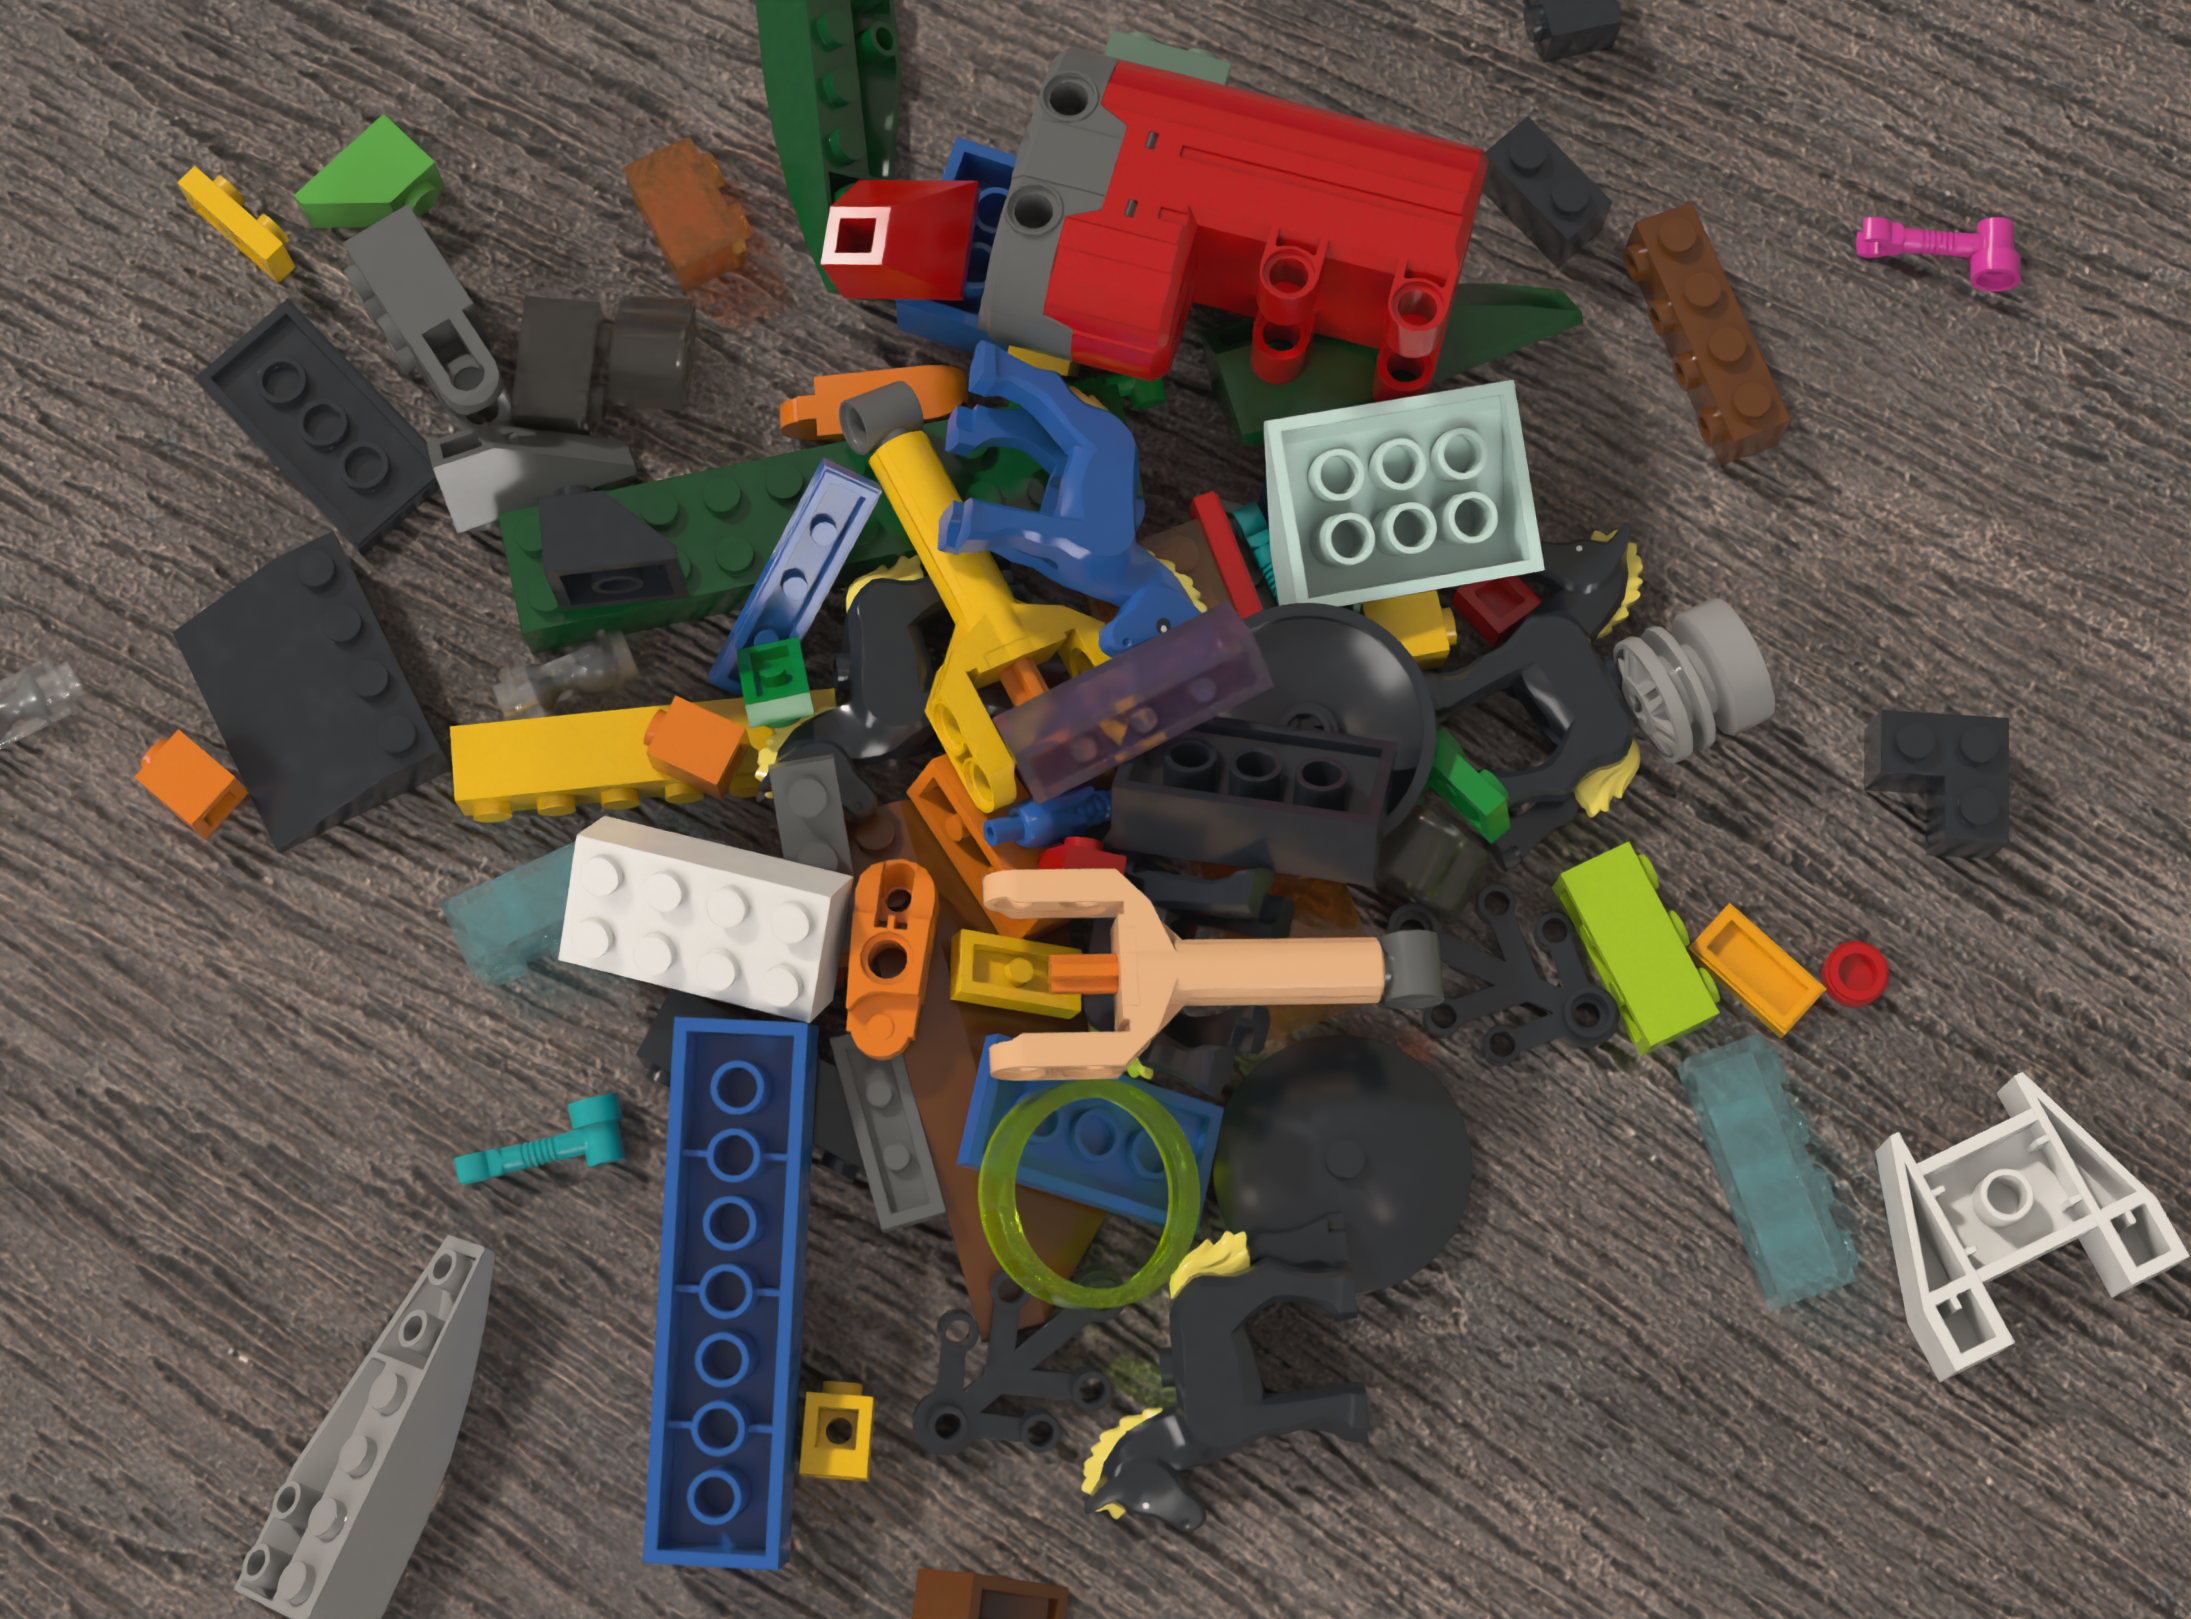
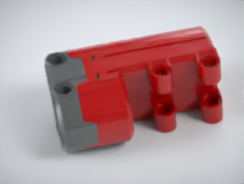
M1070 47L1058 54L1052 61L1041 87L1031 122L1028 123L1027 130L1020 143L1011 177V185L992 247L985 288L981 299L978 330L986 332L990 339L997 343L1152 382L1170 372L1192 302L1255 318L1250 363L1253 371L1260 379L1268 383L1286 384L1298 378L1306 366L1314 335L1318 333L1380 349L1373 381V395L1376 403L1429 394L1471 240L1489 159L1483 149ZM1274 339H1283L1290 342L1294 347L1286 351H1276L1266 343ZM1397 370H1406L1412 373L1417 380L1409 383L1395 380L1390 373Z

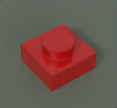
M1517 575L1465 584L1456 590L1451 602L1456 610L1493 647L1503 641L1527 614L1542 603Z
M1067 837L1063 845L1039 852L1037 870L1116 869L1124 876L1126 856L1103 852L1104 843L1099 840L1085 837Z

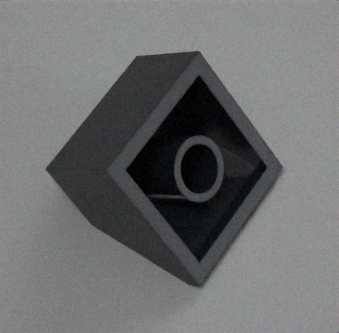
M573 485L555 490L554 496L537 497L544 574L560 611L689 597L688 584L676 546L604 490L593 491L588 486Z

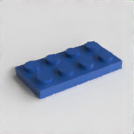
M1001 1034L986 1036L956 1165L1182 1235L1198 1234L1224 1112L1223 1107L1126 1075H1121L1118 1079L1009 1081L995 1079L990 1075L989 1048L1000 1042L1011 1041L1013 1038Z

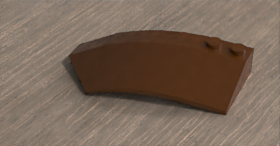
M899 800L877 806V811L873 817L864 823H852L844 819L856 887L861 874L871 865L887 860L904 859L917 863L928 870L939 892L940 909L924 1004H921L915 1041H910L909 1046L902 1054L983 1344L988 1342L993 1299L989 1294L988 1284L993 1273L1003 1267H1015L1022 1271L1030 1282L1031 1296L1029 1301L1020 1308L1017 1334L1039 1328L1050 1319L1059 1303L1058 1298L1075 1269H1079L1102 1229L1104 1219L1108 1211L956 1165L985 1038L993 1034H1001L1014 1039L1022 1033L1088 1032V1021L1082 1008L1081 1012L1071 1019L950 1000L951 937L961 929L995 935L1000 934L912 800ZM905 891L893 893L887 901L888 908L895 912L906 910L910 906L911 895ZM1068 925L1033 940L1035 942L1074 948ZM887 948L881 951L875 957L880 977L889 979L900 975L905 969L907 954L897 948ZM1016 1278L1004 1280L998 1289L999 1296L1003 1299L1016 1297L1021 1289L1020 1280Z

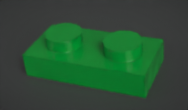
M799 637L736 650L750 728L760 726L784 728L795 724L802 717L815 715Z

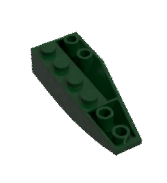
M755 0L763 80L773 136L786 186L804 239L827 292L841 295L821 265L830 206L858 180H893L902 85L894 0ZM862 299V300L875 302V301H878V300H880V299Z
M1459 283L1432 385L1542 339L1555 337L1564 330L1583 323L1582 311L1561 289L1500 283ZM1254 317L1201 332L1214 399L1244 446L1251 444L1265 446L1264 421L1376 403L1373 395V381L1380 349L1315 333L1302 374L1294 381L1286 384H1271L1260 379L1253 371L1250 363ZM1274 339L1266 343L1276 351H1286L1294 347L1290 342L1283 339ZM1397 370L1390 373L1395 380L1409 383L1417 380L1412 373L1406 370Z

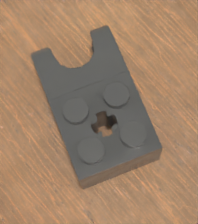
M407 204L343 242L352 262V265L344 269V273L355 289V295L372 323L374 325L378 324L388 340L387 344L404 372L408 374L415 369L418 370L457 430L461 432L479 426L471 423L467 415L480 411L493 402L499 407L498 416L491 424L515 426L517 414L511 398L504 388V382L496 361L489 352L492 348L474 303L410 206Z

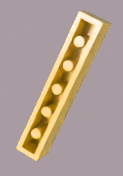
M834 688L810 691L814 712L824 706H838ZM744 697L691 702L746 728L751 745L728 790L729 794L735 797L757 796L761 783L760 780L755 778V773L760 767L757 763L758 753L761 749L768 747L765 740L775 734V728L766 726L750 728ZM670 705L450 726L455 802L464 816L473 815V820L477 822L493 823L506 821L512 818V811L537 809L538 814L542 816H563L574 813L576 805L601 803L604 809L623 810L639 806L641 798L665 796L666 801L669 803H691L702 800L704 792L653 769L646 754L649 746L644 745L643 741L647 728L659 709L667 712Z

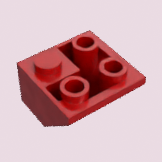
M858 180L830 206L821 259L822 267L844 299L963 300L981 191L979 182Z

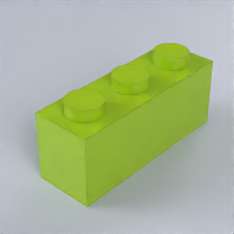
M1628 841L1561 873L1552 889L1566 916L1572 921L1574 931L1604 989L1616 1000L1620 1020L1639 1056L1642 1057L1708 1025L1720 1013L1715 1005L1720 1001V996L1708 971L1703 967L1696 969L1685 946H1688L1690 941L1682 920L1675 911L1666 912L1655 891L1660 885L1654 867L1644 854L1637 856Z

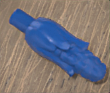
M1087 786L1070 792L1031 796L1014 805L1010 809L1008 816L986 821L983 826L984 838L990 846L1015 841L1022 847L1045 848L1063 841L1067 837L1084 835L1087 829L1111 819L1112 791L1101 790L1094 792L1092 786Z

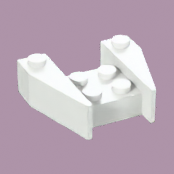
M2023 1072L2012 1077L1997 1092L2010 1119L1917 1164L1899 1132L1891 1135L1875 1151L1907 1323L1939 1382L1999 1354L2015 1343L1984 1287V1284L2079 1239L2111 1298L2171 1269L2190 1257L2156 1196Z

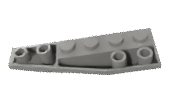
M447 1235L293 1465L286 1482L276 1493L272 1511L255 1546L251 1548L244 1559L242 1573L233 1590L290 1619L382 1618L426 1525L453 1453L471 1392L484 1332L495 1252L486 1247Z

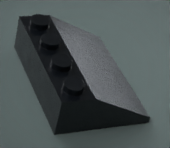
M334 531L273 559L172 632L279 854L453 770L350 558Z

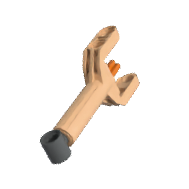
M1116 869L1004 870L993 872L983 878L984 907L1001 912L1010 919L1116 917L1110 929L1111 954L1049 955L1048 986H1050V995L1113 994L1115 1032L1022 1033L1011 1041L1000 1042L989 1048L990 1075L995 1079L1009 1081L1118 1079L1184 1006L1379 1003L1383 991L1385 1005L1389 1008L1421 1009L1444 1002L1439 934L1433 931L1406 930L1384 935L1380 941L1377 940V937L1182 940L1159 919L1151 901Z

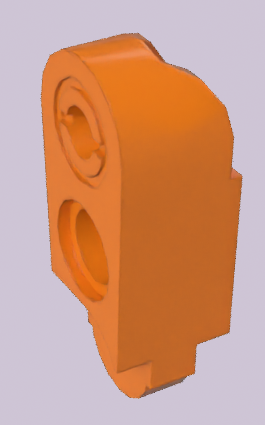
M924 365L814 377L815 395L797 396V398L787 400L780 405V432L786 437L806 439V441L826 439L837 442L846 441L839 421L840 404L844 400L897 381L907 383L916 394L923 413V424L947 420L957 405L967 408L969 406L967 375L963 370L951 366Z
M904 859L887 860L871 865L861 874L855 890L846 1009L848 1010L846 1030L851 1034L859 1050L866 1056L876 1060H890L897 1057L909 1046L911 1040L915 1041L921 1004H924L940 909L939 892L928 870L917 863ZM897 891H905L912 897L910 906L902 912L892 911L888 908L887 904L889 897ZM887 948H897L907 954V963L900 975L884 979L877 977L873 973L874 959L881 951Z

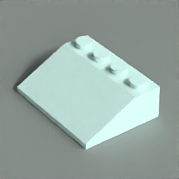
M1514 380L1264 421L1270 553L1279 606L1292 603H1320L1339 607L1545 570Z

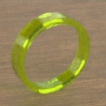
M1089 1079L1058 1083L1042 1088L1021 1100L1007 1113L995 1129L987 1145L980 1169L978 1185L980 1217L985 1235L995 1257L1008 1275L1030 1294L1047 1303L1064 1308L1098 1309L1124 1306L1136 1302L1157 1290L1172 1276L1185 1258L1192 1243L1199 1218L1200 1182L1198 1169L1190 1144L1181 1127L1165 1107L1144 1091L1132 1085L1110 1079ZM1085 1098L1106 1099L1129 1112L1140 1122L1153 1139L1160 1153L1168 1183V1214L1161 1240L1155 1252L1142 1270L1123 1285L1106 1289L1087 1288L1076 1285L1050 1270L1030 1247L1019 1222L1015 1201V1181L1018 1163L1022 1151L1035 1128L1056 1109L1070 1102Z

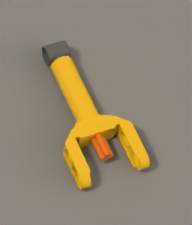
M897 381L844 400L839 407V421L844 437L851 449L859 455H866L876 451L870 457L869 464L956 624L944 664L936 673L925 713L974 804L981 811L990 813L1013 803L1016 799L1015 763L976 690L1001 680L1027 731L1040 730L1049 722L1062 716V712L1036 666L1048 661L1056 651L1060 655L1098 728L1107 736L1111 743L1124 752L1139 705H1150L1125 659L1110 658L1100 649L1099 631L1106 626L1105 622L1063 605L1027 604L1015 599L989 550H984L980 553H960L955 555L937 549L941 515L953 501L961 503L963 501L929 438L922 431L924 425L921 405L916 394L907 383Z

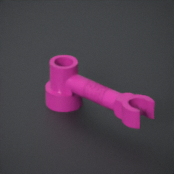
M1869 217L1863 219V232H1857L1856 254L1862 257L1879 258L1883 256H1896L1901 252L1916 254L1922 252V254L1928 253L1929 255L1940 254L1941 256L1952 255L1953 257L1968 258V262H1970L1971 285L1976 289L1987 292H2000L2012 289L2021 280L2020 254L2014 250V223L2007 218L1991 217L1983 219L1977 224L1976 234L1904 228L1901 223L1891 222L1881 217Z

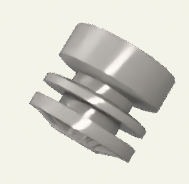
M1711 598L1677 614L1672 621V635L1663 627L1652 626L1645 629L1641 638L1630 636L1618 642L1613 649L1614 662L1623 679L1622 693L1631 714L1652 748L1666 762L1675 764L1688 758L1693 752V748L1703 751L1711 747L1716 740V726L1724 734L1734 736L1770 719L1775 712V694L1762 654L1746 625L1735 610L1722 599Z

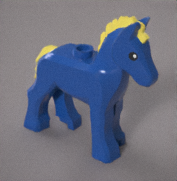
M981 340L976 345L975 355L970 365L968 391L983 397L1002 396L1019 404L1022 408L1000 410L977 404L974 409L957 405L948 420L945 451L968 456L972 451L983 447H1013L1030 455L1047 471L1050 477L1039 512L984 502L971 497L965 503L953 501L940 517L937 549L955 555L960 553H980L984 550H990L1002 555L1011 562L1033 567L1064 587L1120 607L1114 619L1099 631V647L1110 658L1123 659L1138 652H1157L1171 648L1179 656L1188 652L1192 656L1200 658L1203 654V646L1209 647L1217 638L1215 630L1208 621L1207 607L1199 601L1201 593L1192 587L1193 580L1190 577L1175 572V564L1173 562L1155 558L1153 552L1145 550L1136 543V531L1143 520L1145 501L1142 496L1138 495L1139 450L1130 430L1117 416L1108 411L1094 395L1087 397L1079 389L1073 386L1068 387L1058 372L1034 367L1012 356L994 343Z

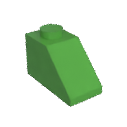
M383 114L293 196L305 220L313 228H368L407 204L416 217L422 216L433 207L439 198L440 191L445 186L435 161Z

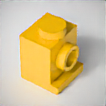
M824 1381L822 1393L806 1392L799 1474L803 1477L870 1481L876 1401L874 1397L862 1396V1384ZM838 1419L846 1420L852 1426L851 1438L843 1444L832 1443L827 1435L829 1425Z

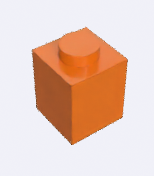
M678 696L674 697L667 712L661 709L656 712L647 728L643 741L644 745L649 746L646 754L653 769L721 801L751 745L745 727Z
M179 729L169 740L167 738L159 740L146 752L140 764L142 769L134 777L150 794L205 840L249 793L235 776Z

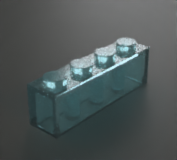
M1761 1033L1688 1057L1676 1069L1769 1312L1771 1313L1837 1290L1857 1281L1853 1268L1858 1267L1855 1247L1845 1230H1837L1829 1206L1834 1204L1833 1192L1822 1169L1814 1170L1804 1146L1810 1143L1808 1127L1800 1110L1797 1107L1790 1109L1781 1087V1084L1786 1082V1073L1777 1050L1773 1046L1766 1048Z

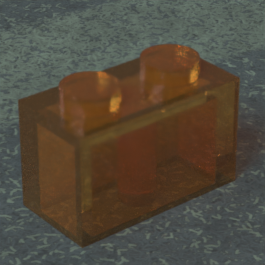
M690 136L623 167L629 192L683 293L749 262L745 239L751 237L752 232L746 217L737 202L729 206L726 205L718 188L725 186V182L715 159L710 152L700 155Z

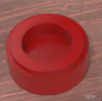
M1861 941L1846 942L1838 946L1826 957L1821 968V983L1826 988V994L1837 1004L1848 1008H1860L1869 1005L1884 992L1889 981V968L1885 957L1877 948Z

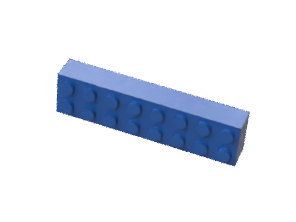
M674 1017L643 1563L779 1570L790 1561L819 1025L794 1022Z

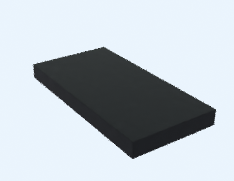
M288 298L194 378L197 385L361 556L365 555L440 489L432 467L427 441Z

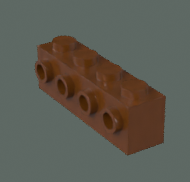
M1690 202L1635 222L1623 250L1624 262L1631 279L1639 284L1647 302L1648 315L1653 329L1659 337L1663 338L1670 353L1675 378L1681 389L1685 392L1687 391L1696 411L1697 424L1703 440L1708 446L1712 447L1720 466L1777 446L1792 420L1693 203Z

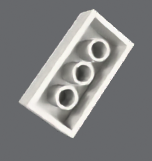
M604 816L577 834L558 960L810 1023L833 1000L854 876Z

